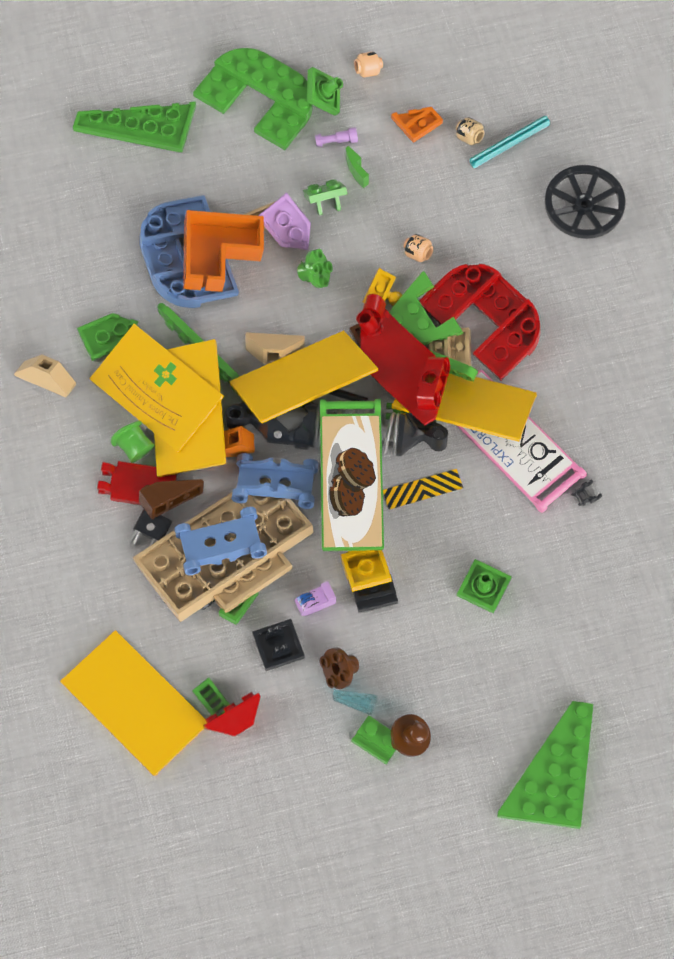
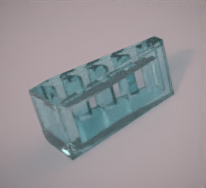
M334 690L333 701L368 715H372L378 700V695L341 690Z

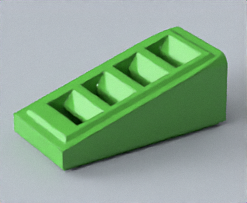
M209 677L192 690L211 715L215 714L224 705H230ZM207 686L211 688L204 695L200 694ZM214 692L216 696L207 702L205 699ZM220 699L222 702L212 709L210 705Z

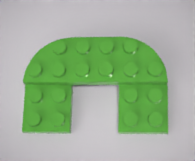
M238 48L224 53L215 60V66L195 89L193 96L224 114L247 85L275 101V103L256 125L254 133L286 150L309 121L312 114L313 105L307 102V80L294 69L257 49Z

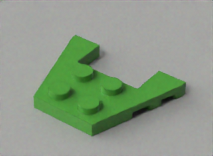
M425 271L421 272L389 311L423 345L464 333L454 317L436 328L419 302L418 297L434 288Z

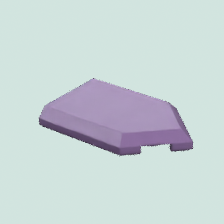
M285 193L258 216H264L265 228L281 247L308 250L311 222L289 194Z

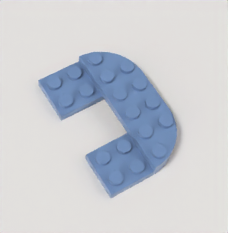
M205 195L166 202L148 212V216L142 222L139 243L153 286L165 300L180 307L198 308L201 306V303L238 296L239 291L227 259L225 260V283L222 292L205 291V287H202L201 290L183 289L184 253L179 238L184 237V221L187 210L210 212Z

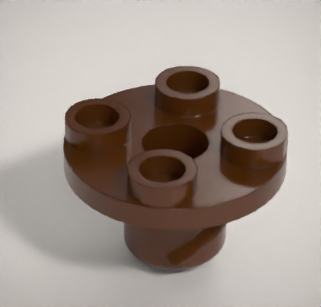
M338 647L328 649L319 660L329 688H347L352 682L353 674L359 670L358 659L352 654L347 655L344 650Z
M407 714L397 718L391 729V745L405 756L415 757L421 755L427 750L431 741V733L427 723L421 717L414 714Z

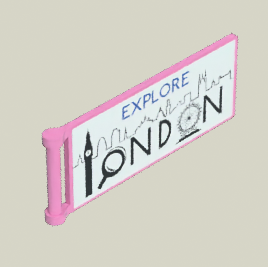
M483 370L478 371L476 377L493 381ZM530 417L527 419L519 442L457 426L541 513L547 510V506L574 483L587 476L585 470L578 466ZM572 469L574 471L572 476L542 501L537 498L569 470Z

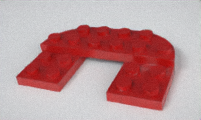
M480 263L479 265L464 264L452 269L434 285V288L430 289L419 300L423 308L439 324H443L452 317L456 320L472 304L487 316L498 328L473 352V355L500 381L527 355L530 356L539 342L541 326L535 306L506 281L499 271L488 265Z

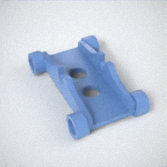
M241 453L237 456L236 465L240 469L237 488L232 491L231 499L234 502L245 503L248 500V495L298 499L299 507L303 509L314 507L315 497L312 495L313 477L318 472L319 463L316 460L306 459L303 461V465L291 463L286 459H281V463L276 464L273 462V458L253 461V457L247 453ZM262 478H269L271 483L261 484L260 480ZM287 479L291 482V485L286 487L280 484V481Z
M254 507L243 508L240 511L241 518L195 530H191L190 525L187 523L177 525L174 531L176 537L181 539L186 558V562L183 564L185 574H198L201 571V565H220L222 560L226 558L232 562L249 553L255 559L266 556V545L260 542L255 523L258 517L256 509ZM229 533H234L236 539L228 542L225 540V536ZM207 539H215L216 543L214 546L208 547L205 545V541Z

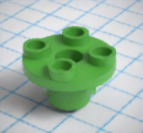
M321 249L309 251L305 262L301 261L297 267L298 277L302 281H307V283L311 282L316 288H323L329 285L330 273L333 271L332 263L327 261Z

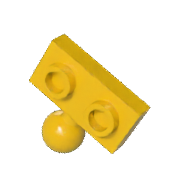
M379 268L362 303L365 304L367 295L377 294L384 301L387 298L390 305L394 306L402 297V294L398 291L390 292L396 277Z

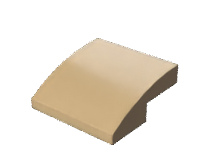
M469 327L461 328L464 332L461 335H453L444 340L439 339L429 342V350L471 366V330Z

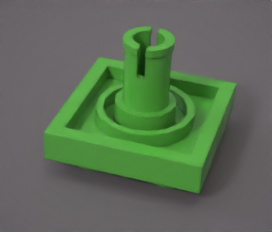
M311 67L308 69L307 102L336 116L340 113V89L343 87V81L341 78H333Z
M475 559L457 593V597L494 614L512 576Z

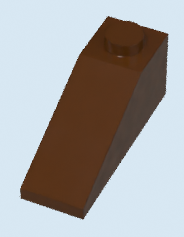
M202 479L164 481L146 485L139 491V503L150 518L154 519L202 494L204 481Z

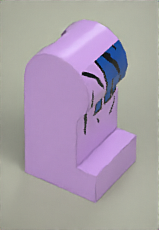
M327 581L320 584V587L309 591V593L298 596L294 602L300 614L307 616L336 604V596Z

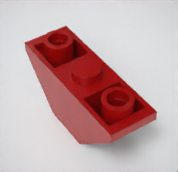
M250 692L241 698L243 702L235 705L233 702L223 708L225 711L223 714L217 716L215 713L206 718V724L203 725L204 729L234 737L254 725L261 698L260 694L254 695Z

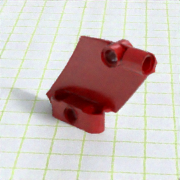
M369 294L367 295L363 311L357 315L356 320L361 327L360 349L378 368L377 372L370 375L425 426L437 417L450 371L449 358L435 357V354L417 340L385 309L386 303L381 296Z

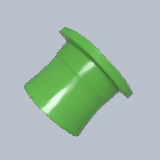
M141 420L122 427L111 438L112 446H119L131 463L142 459L155 446L140 428L142 425Z

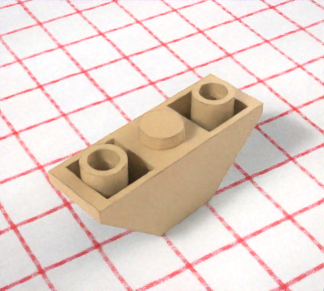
M246 332V350L263 364H269L303 349L305 336Z
M42 354L24 361L14 373L16 377L63 397H67L76 386L74 379L59 361Z

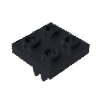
M292 619L252 632L265 671L305 658Z

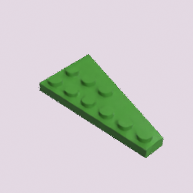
M196 101L184 105L172 103V106L148 105L130 107V109L125 110L113 108V111H78L73 131L182 153L195 112Z

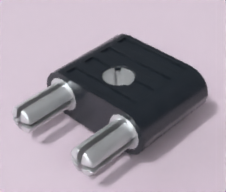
M143 509L133 528L134 533L129 543L135 546L142 534L152 539L151 546L165 537L173 521L162 515L151 519Z

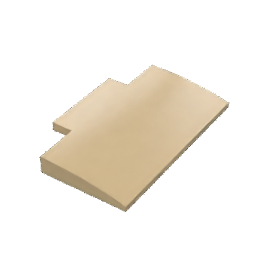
M262 478L260 480L261 484L271 483L269 478ZM231 492L186 522L190 525L191 530L239 519L241 518L240 511L243 508L254 507L258 515L255 523L260 542L264 543L267 549L266 556L262 558H252L251 553L243 555L232 562L226 558L222 560L220 565H201V571L198 574L186 575L183 568L186 558L181 539L176 537L175 531H172L134 556L133 561L179 622H182L213 600L216 601L225 613H228L240 603H243L249 597L292 570V564L283 553L314 533L311 522L291 499L248 495L247 502L236 503L231 499ZM229 533L225 536V540L228 542L236 539L234 533ZM207 539L205 541V545L208 547H212L216 543L215 539Z

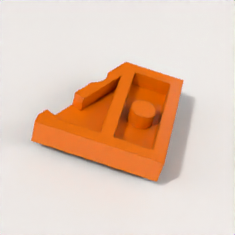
M432 106L420 110H408V113L397 115V112L391 114V119L413 143L443 124V119Z

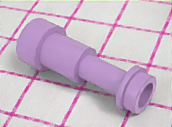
M352 127L346 131L335 132L333 135H315L317 147H323L322 144L331 142L343 143L350 141V143L358 142L356 127Z

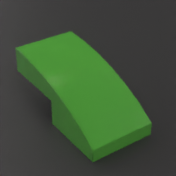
M347 146L346 161L348 168L355 180L364 188L369 184V174L361 167V157Z

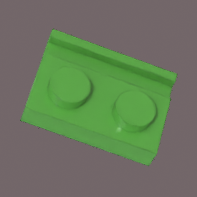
M369 715L351 740L352 743L386 765L396 752L391 745V730Z

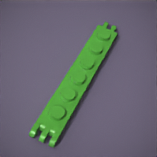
M164 303L157 305L158 313L164 318L166 326L171 331L175 330L183 343L194 344L203 342ZM218 355L221 380L230 384L229 381L240 376Z

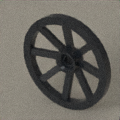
M576 165L562 170L550 181L545 194V210L553 225L563 233L581 239L597 238L612 231L621 221L626 204L625 193L619 181L608 171L591 165ZM574 175H592L586 193L581 192ZM598 177L612 187L592 197ZM569 178L577 198L557 189V185L564 179ZM615 193L617 195L618 209L594 205ZM552 194L573 205L554 210ZM592 211L615 216L602 226ZM578 212L572 226L566 224L558 217ZM583 215L588 217L595 229H578Z

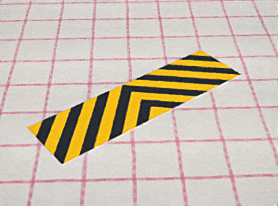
M457 469L384 489L383 494L390 510L463 489V485Z

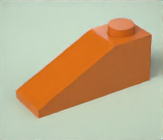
M242 426L224 431L226 457H237L241 453L250 454L255 452L254 433Z

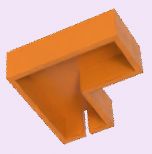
M187 210L184 221L183 289L201 290L202 287H205V291L222 292L225 283V259L261 261L264 251V216Z

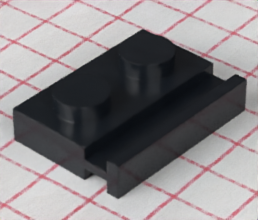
M393 579L392 582L353 592L358 613L398 604Z

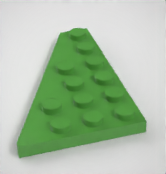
M572 701L499 809L498 818L576 829L581 828L593 704Z

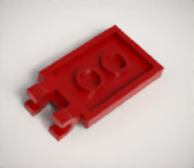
M118 461L117 466H114L113 464L102 462V475L112 477L110 483L98 481L97 489L98 494L111 495V501L141 505L139 503V491L144 486L152 485L156 482L176 481L177 474L157 477L155 466Z

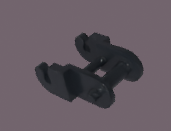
M592 479L588 483L587 481L584 482L581 488L573 490L574 492L571 495L576 496L579 500L578 506H585L587 502L593 503L602 497L601 493L598 496L592 497L586 492L585 488L593 483ZM583 492L587 498L583 500L579 493Z

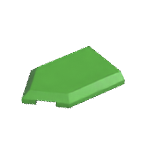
M111 313L80 326L77 330L91 360L94 361L110 354L133 324L138 325V321Z

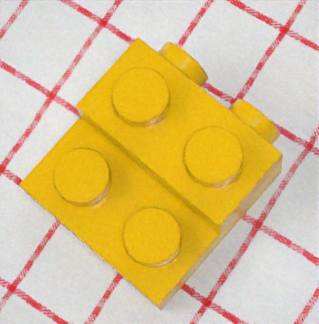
M382 550L347 551L341 554L342 566L352 592L392 582Z

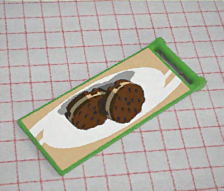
M320 399L322 550H384L381 399H374V401H326V399ZM326 409H375V413L326 414Z

